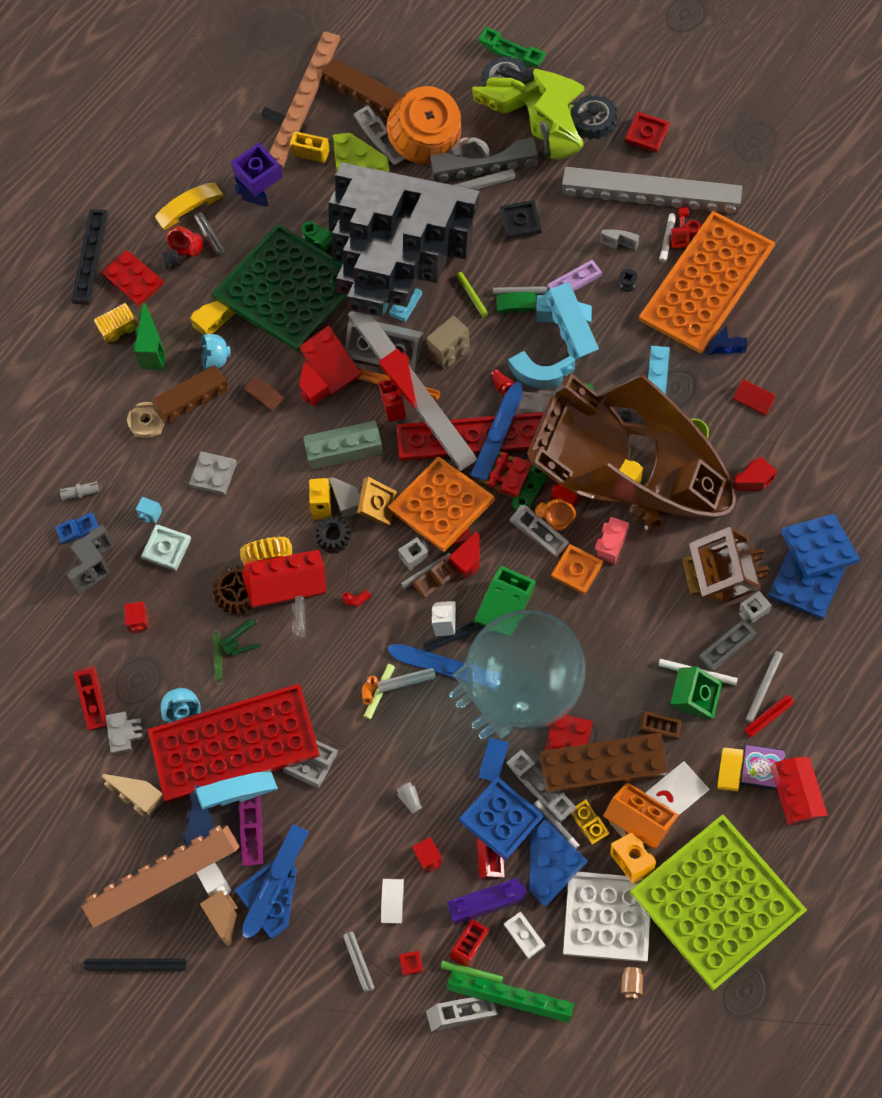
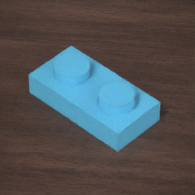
M415 288L408 306L393 305L389 315L406 322L419 301L422 290Z

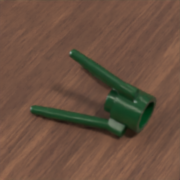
M248 619L233 633L219 642L227 655L232 653L235 656L241 652L261 647V644L258 643L237 649L240 645L236 638L258 623L257 619L253 622L252 619Z

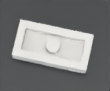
M521 912L504 923L505 928L528 959L545 948V944Z

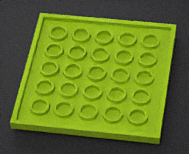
M723 814L630 890V894L713 991L807 911Z

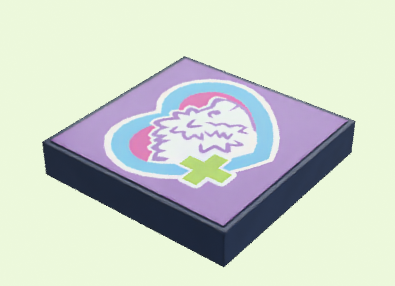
M745 744L740 785L777 790L770 767L774 762L785 760L786 750Z

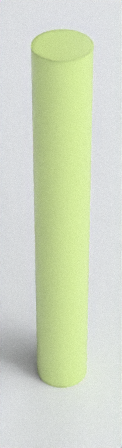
M387 665L380 681L390 679L395 669L393 665ZM378 687L372 697V703L369 704L364 714V717L371 720L383 692L379 691Z

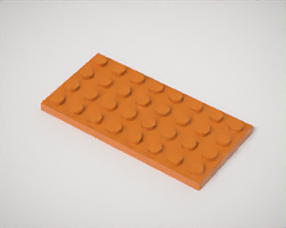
M712 211L644 308L638 321L702 354L775 247V242Z

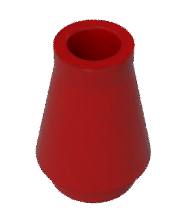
M498 369L490 374L498 393L505 396L514 382Z

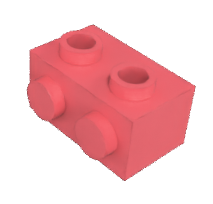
M610 517L609 522L604 523L602 528L604 535L602 539H598L595 546L597 558L613 565L616 564L628 534V522Z

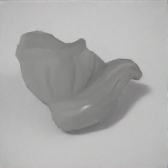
M464 137L456 141L448 153L462 158L479 159L489 157V148L484 141L478 138Z

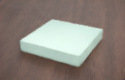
M156 524L141 555V559L177 571L191 541V536Z

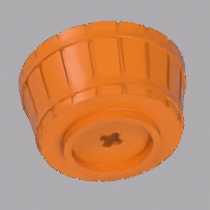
M423 86L409 91L394 105L387 119V134L394 149L405 159L418 164H431V155L448 153L456 141L460 139L461 115L456 102L449 94L436 87ZM432 111L434 119H426L427 115H425V112L429 113Z

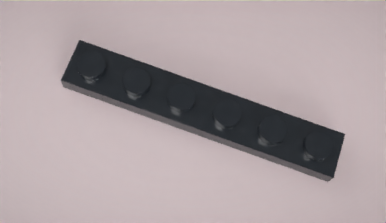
M90 209L71 298L73 304L90 305L108 219L107 210Z

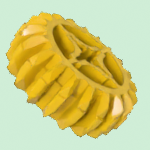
M272 537L254 541L241 548V560L243 565L248 562L292 555V545L286 537Z

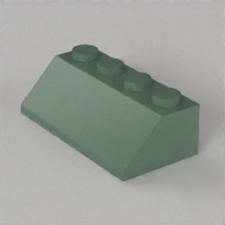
M376 420L303 436L310 470L383 455Z

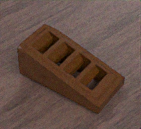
M643 711L639 715L637 733L643 735L661 733L663 738L678 740L682 720ZM654 721L657 722L656 728H653ZM662 723H665V729H664V730H661V729H662ZM670 724H674L673 732H669Z

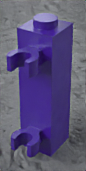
M518 878L447 901V906L453 924L457 925L525 902L524 895H527L524 883H519Z

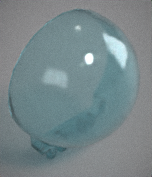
M517 610L504 614L490 622L477 635L470 646L465 665L453 674L459 685L449 693L451 699H454L465 691L467 694L456 702V706L463 708L473 701L483 714L472 723L473 729H478L486 722H489L490 725L479 733L481 739L488 737L494 731L503 739L514 730H536L550 726L563 718L574 707L582 693L586 679V661L582 646L574 632L561 619L549 613L537 610Z

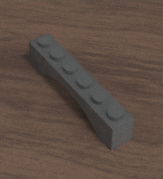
M533 137L516 140L503 152L486 158L469 159L454 156L450 153L431 155L430 160L434 182H446L448 180L463 179L488 173H498L509 169L515 170L517 168L532 167L538 165V154Z

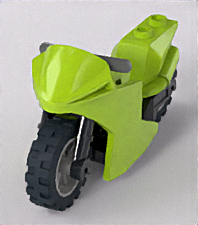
M501 56L498 57L499 59H492L490 63H487L485 69L483 68L482 70L483 87L474 86L472 88L474 101L501 113H508L527 105L532 135L544 140L545 149L542 153L544 158H548L550 155L551 159L560 160L572 156L581 150L584 144L581 138L586 137L588 140L596 138L598 140L603 136L607 137L608 133H612L614 127L617 126V108L612 100H608V97H600L598 94H595V96L587 95V97H582L574 105H571L570 102L584 91L583 85L564 76L547 72L544 69L527 70L522 61L520 62L518 58L513 59L511 56H507V58Z

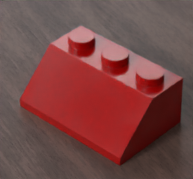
M794 757L772 764L770 769L788 826L828 816L810 757Z

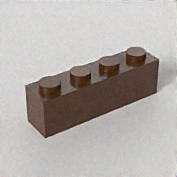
M212 366L152 399L153 410L165 425L174 422L180 416L191 413L198 406L207 404L216 396L223 395L227 391V380L216 366Z

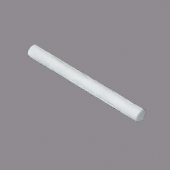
M660 659L658 665L659 667L679 671V668L692 667ZM704 670L719 681L736 686L738 678Z

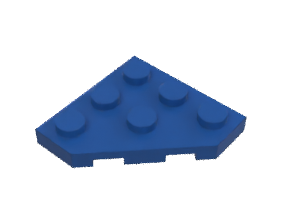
M546 819L531 833L530 892L545 907L588 862Z
M274 860L235 889V892L249 910ZM294 864L262 926L271 940L289 926L297 873Z

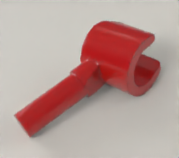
M688 207L679 208L680 228H684V218L689 217Z

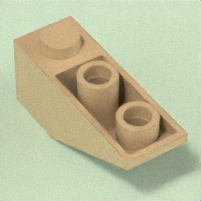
M107 774L102 775L106 781L104 785L112 792L117 790L120 793L119 797L127 804L129 802L135 805L134 809L142 816L145 813L151 817L164 802L163 794L147 781Z

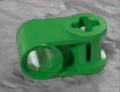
M312 221L305 222L302 225L303 239L326 253L332 246V232Z

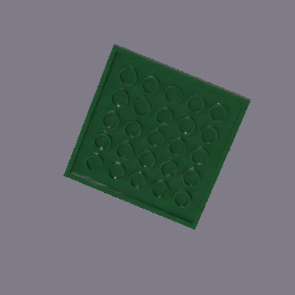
M278 223L214 289L211 297L298 352L300 350L299 346L315 334L347 299L348 294L336 292V278L343 263L333 261L332 256Z

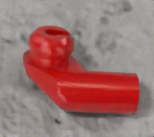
M367 589L358 596L352 595L349 592H345L342 595L345 605L355 607L361 606L372 597Z

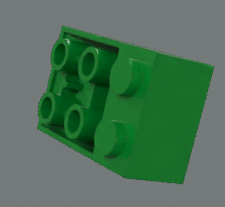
M143 303L142 310H139L138 314L140 323L136 327L137 341L133 343V353H136L137 362L140 363L142 369L163 370L166 353L146 303Z
M500 566L489 586L474 622L510 637L533 595L536 581Z

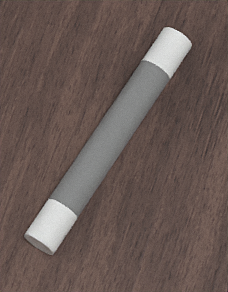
M673 213L669 214L659 261L663 263L667 260L671 242V229L674 228L676 215Z
M540 800L533 804L544 815V818L575 849L580 846Z

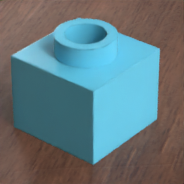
M144 497L141 498L135 509L139 519L146 523H149V521L156 523L162 513L159 503Z

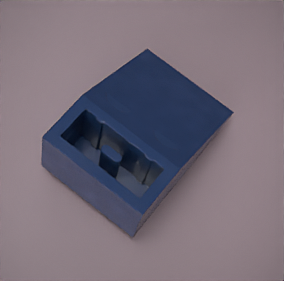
M195 791L191 792L190 802L192 803V809L187 813V823H189L188 830H185L183 837L187 847L192 844L191 841L200 835L203 838L210 835L209 831L216 827L210 808L202 810Z

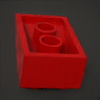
M330 326L299 346L313 369L328 385L331 395H334L362 375L342 341Z

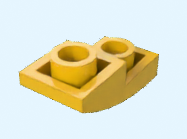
M723 748L718 789L738 791L744 755L743 750Z
M587 799L576 805V809L571 815L592 845L610 834L600 817L595 814Z

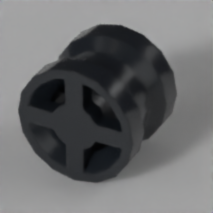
M176 249L169 253L162 252L167 270L173 266H181Z
M625 269L620 273L619 287L624 292H631L637 286V273L632 269Z

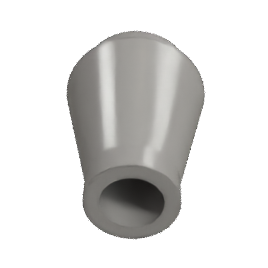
M411 782L397 789V796L412 814L422 809L416 788L412 786Z

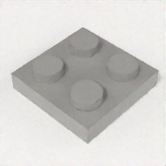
M201 451L189 482L190 487L226 495L237 464L236 459Z

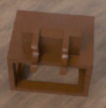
M731 526L689 543L702 597L718 605L760 590L759 580L768 577V566L755 567V562L763 559L764 549L751 550L748 536ZM726 538V542L711 548L707 547L711 543Z

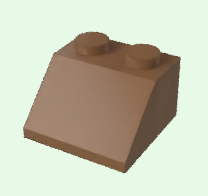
M222 890L200 903V905L228 947L232 943L238 919L235 910L238 907L229 893L224 895Z

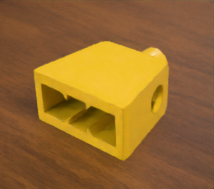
M310 479L309 499L313 520H323L325 517L330 519L329 516H332V500L329 479ZM319 505H323V506H324V508L318 509V508H319Z

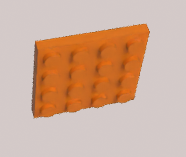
M438 456L388 506V510L445 552L495 501V497Z

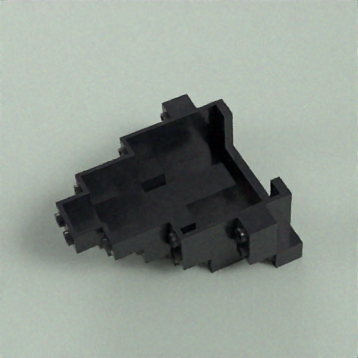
M342 162L335 174V191L328 202L329 230L333 231V261L343 263L336 278V292L348 294L347 310L383 318L389 304L403 307L408 306L419 280L437 283L448 256L466 260L472 246L473 218L479 206L480 191Z

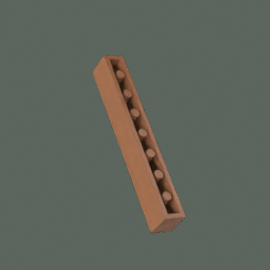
M219 825L209 831L210 835L204 838L200 835L193 839L190 846L185 847V845H182L173 851L175 854L169 857L165 854L158 858L155 865L150 866L147 864L138 870L139 873L134 876L132 873L121 879L122 883L116 886L112 883L103 889V893L98 895L96 892L86 898L87 902L81 907L93 928L235 852L239 845L229 827L226 825L221 828Z

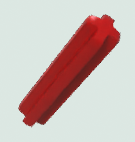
M790 695L783 697L745 727V734L750 738L791 707L794 704L793 698Z

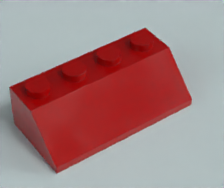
M319 550L245 563L242 571V577L252 608L326 594L325 569Z

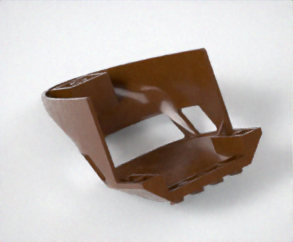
M571 373L552 393L527 454L533 465L561 486L587 498L635 504L686 517L713 518L725 515L734 508L736 501L735 489L731 477L718 453L691 419L643 374L599 395ZM613 407L634 409L647 425L624 422ZM630 434L647 436L654 439L655 457L645 486L620 471L625 459L630 460Z

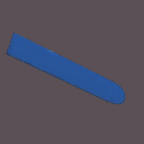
M514 383L504 396L471 473L472 477L487 482L522 398L521 383Z
M393 644L388 647L391 656L400 662L425 670L433 668L435 673L493 691L497 690L502 676L499 673L402 644Z
M292 824L246 916L242 930L245 938L253 937L263 926L309 831Z

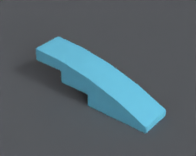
M257 772L196 788L195 792L203 810L218 804L223 806L238 800L242 802L275 791L278 788L271 772Z

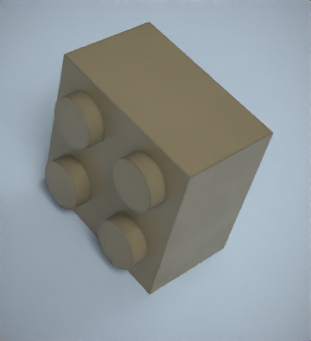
M453 315L427 337L428 356L442 369L451 366L461 354H466L470 348L469 329Z

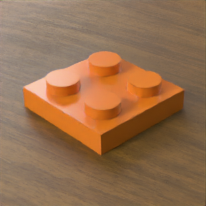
M569 544L551 574V578L586 595L604 561Z

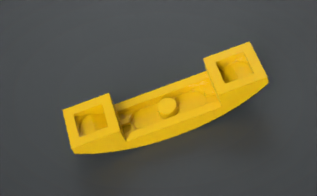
M215 182L200 185L169 202L155 215V219L163 230H166L178 223V218L205 202L210 205L224 197V194Z

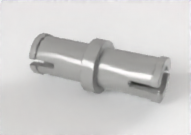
M97 481L83 485L79 483L74 487L60 489L62 501L76 497L80 499L85 495L99 493Z

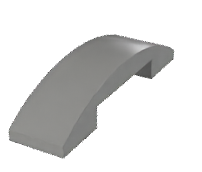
M522 749L507 761L508 766L526 788L557 819L563 821L576 809V806L563 793L545 794L541 771Z

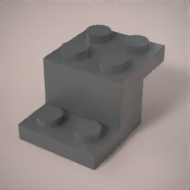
M103 525L92 529L90 534L76 540L70 546L81 565L73 567L67 576L79 594L111 573L101 554L115 545Z

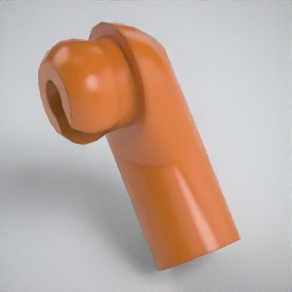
M376 676L368 677L367 682L362 686V700L366 705L372 703V694L378 687Z

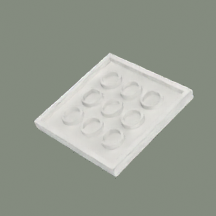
M578 872L568 882L563 955L647 963L650 916L630 894V890L640 882L633 885L627 876Z

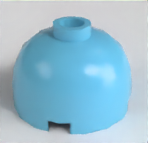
M217 334L202 335L201 348H203V354H201L203 369L206 370L212 366H216L218 369L226 363L227 357H230V346H226L225 340Z
M177 688L169 691L164 695L160 704L162 719L168 723L201 713V706L197 696L186 688Z

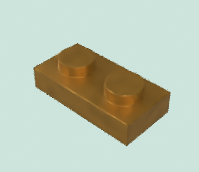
M692 556L684 557L682 561L690 595H699L701 590Z

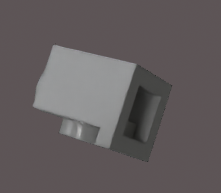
M418 537L398 549L399 557L409 571L429 558L428 552L430 550L424 541L421 542Z
M758 591L740 604L739 614L746 622L749 620L753 624L765 614L767 615L772 605Z

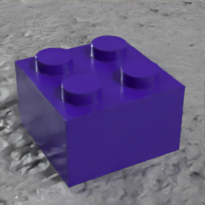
M257 143L231 161L234 175L254 196L283 177L280 164L260 143Z

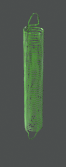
M220 632L219 634H213L214 639H217V637H215L217 635L219 637V641H221ZM213 639L216 681V673L219 670L221 672L219 679L222 676V657H220L221 644L219 645V641L214 643ZM219 647V653L217 652L215 655V649L217 650ZM220 659V664L215 666V662Z

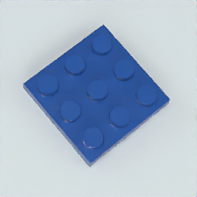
M835 514L784 527L781 530V534L805 578L858 564L860 561L858 554Z
M789 548L768 598L823 620L845 567L805 578Z
M496 777L460 817L459 822L506 861L543 819L544 815L499 777Z

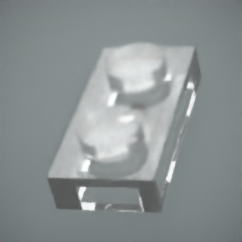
M295 596V603H292V613L295 615V621H292V632L296 633L297 639H305V600L303 596Z

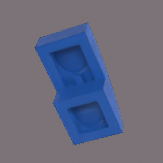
M90 512L75 521L71 518L55 528L61 543L65 544L84 538L90 534L92 529L99 526L95 515Z
M489 738L479 778L494 781L496 777L500 778L510 742Z

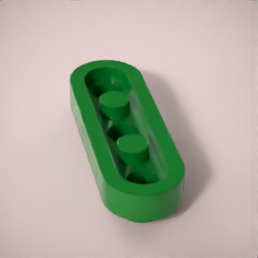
M535 465L532 466L519 497H514L512 501V507L515 512L520 506H527L531 509L548 479V475L543 471L540 474L536 473L540 469ZM528 486H533L534 488H533V489H528L527 487H528ZM524 501L525 504L520 505L519 502Z

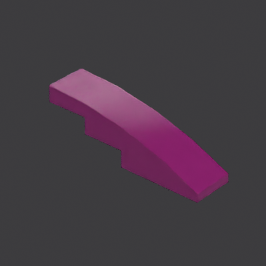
M260 796L242 801L239 805L243 866L264 864Z

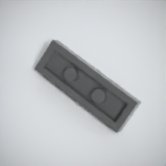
M743 619L700 654L699 658L713 672L753 639L757 633Z

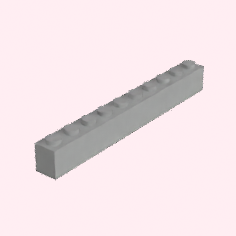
M565 167L562 194L739 214L742 185Z

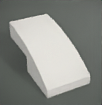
M383 879L381 923H402L404 879Z

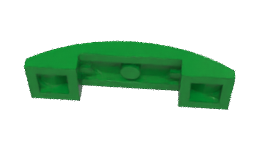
M485 27L478 38V41L496 55L503 56V58H507V56H511L513 59L518 58L527 67H539L546 56V52L531 46L530 49H527L502 38L500 32L489 27Z

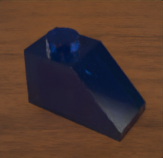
M236 176L234 177L236 183L233 185L237 195H241L244 201L264 207L269 206L264 191L254 196Z

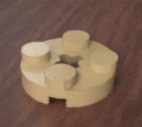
M152 402L139 403L136 405V408L128 413L127 423L134 436L150 438L161 434L165 424L153 410ZM145 417L150 419L148 423H144L142 420H145Z

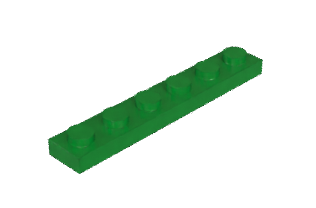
M452 971L446 989L570 1023L575 1004Z

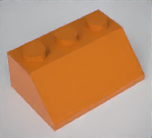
M627 782L612 798L603 816L612 824L626 830L628 834L633 833L645 845L656 849L664 840L679 814Z

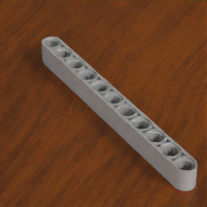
M354 311L348 314L354 326L379 360L396 349L372 315ZM410 367L417 408L415 409L456 466L462 471L477 461V459Z

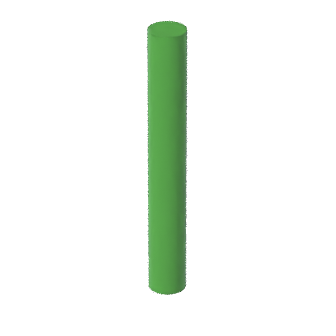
M444 960L441 964V969L462 972L497 983H502L503 976Z

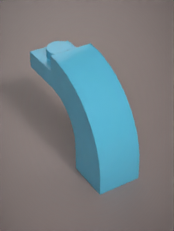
M525 351L508 359L509 369L512 374L523 384L538 389H549L559 386L563 382V376H568L575 370V360L572 356L552 366H539L530 360Z

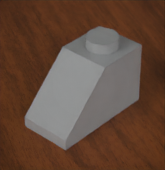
M333 477L329 478L342 518L358 514L361 494L358 493L357 487Z

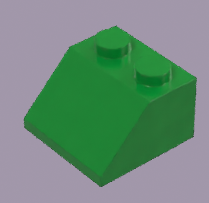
M697 666L679 668L670 705L684 713L714 719L722 682Z

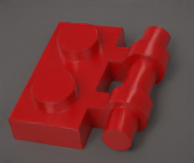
M503 452L496 462L495 471L489 477L488 485L495 488L497 483L502 484L501 492L518 498L533 464L518 457H515L511 463L508 461L510 455L507 452ZM503 469L509 470L506 477L501 475Z

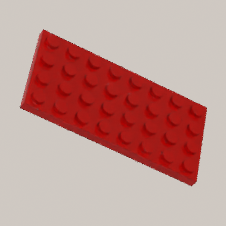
M300 683L148 729L166 804L190 797L191 792L195 791L196 785L203 787L247 774L272 772L321 757Z

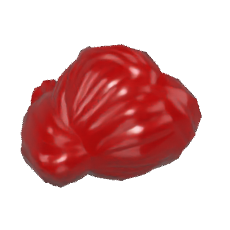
M180 226L174 227V229L167 232V243L172 250L176 249L179 256L187 254L191 256L199 255L203 247L200 234H193L189 229Z

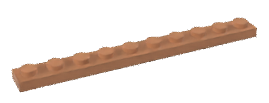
M323 32L269 152L280 164L281 169H283L291 152L290 141L295 131L299 132L322 82V70L331 61L340 41V35Z

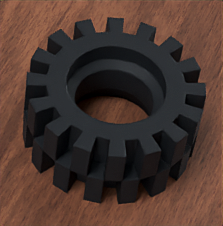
M329 516V520L325 517L323 518L324 522L320 521L318 523L319 526H316L315 535L317 542L324 551L327 552L329 550L330 553H333L336 550L338 553L340 548L344 550L346 549L345 545H349V540H351L349 526L345 523L344 519L340 520L338 516L333 519V516ZM331 529H337L340 531V536L336 540H329L326 538V533Z

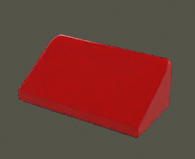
M742 379L733 400L766 416L775 402L776 395Z
M478 838L479 878H504L503 858Z

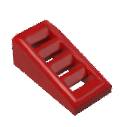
M471 919L451 950L449 957L462 966L468 967L489 929ZM471 928L480 933L481 936H478L475 933L471 932ZM466 936L472 938L473 940H475V941H477V942H476V943L472 942L471 940L467 939ZM462 943L472 948V950H469L466 947L462 946Z

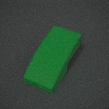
M534 292L497 295V312L502 314L517 310L520 314L536 310V294Z

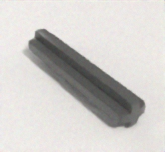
M203 213L195 214V221L215 255L220 256L224 253V249Z

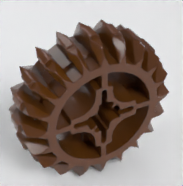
M236 565L233 570L229 566V571L225 572L222 570L223 576L217 575L216 579L218 582H213L214 589H212L214 601L217 602V607L222 608V611L225 613L229 610L230 615H233L235 611L238 616L241 615V611L248 614L249 608L253 611L255 610V607L252 608L249 597L243 600L248 596L245 583L241 582L244 566L240 569L239 565ZM224 596L233 597L235 602L227 600Z

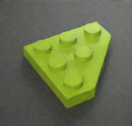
M351 133L333 135L336 170H338L343 162L389 172L388 157Z

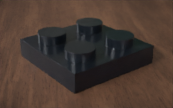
M535 200L500 206L507 240L542 233Z

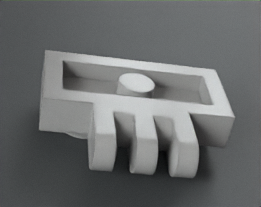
M126 712L106 715L111 754L132 751L131 741L143 739V734L138 733L142 731V726H135L141 724V719L127 720Z

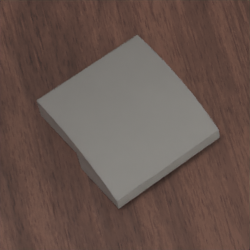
M316 740L321 757L285 767L283 772L319 789L338 750Z

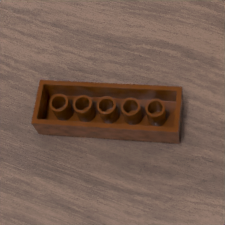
M661 733L541 751L539 754L546 795L663 777L668 773Z

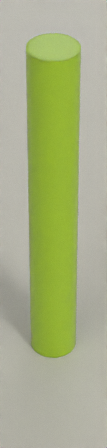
M457 273V279L481 316H487V310L463 273Z

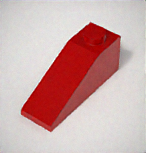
M396 348L381 359L379 364L384 373L415 409L417 408L408 363L410 360L404 352L400 353Z
M96 666L76 670L73 674L88 730L107 726Z

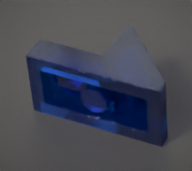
M726 326L710 342L709 355L746 353L747 337L741 338L736 336L728 338Z

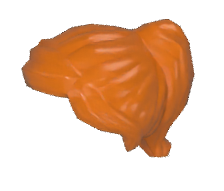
M562 498L549 501L547 504L544 502L540 503L535 509L537 516L554 530L559 531L565 530L576 515L574 507Z

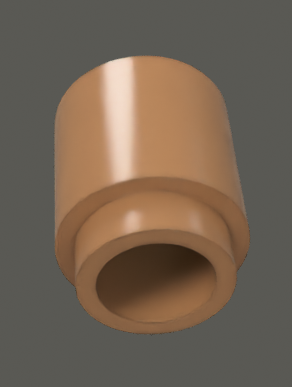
M627 967L624 969V973H622L621 995L625 996L626 1000H638V997H641L643 994V974H641V969Z

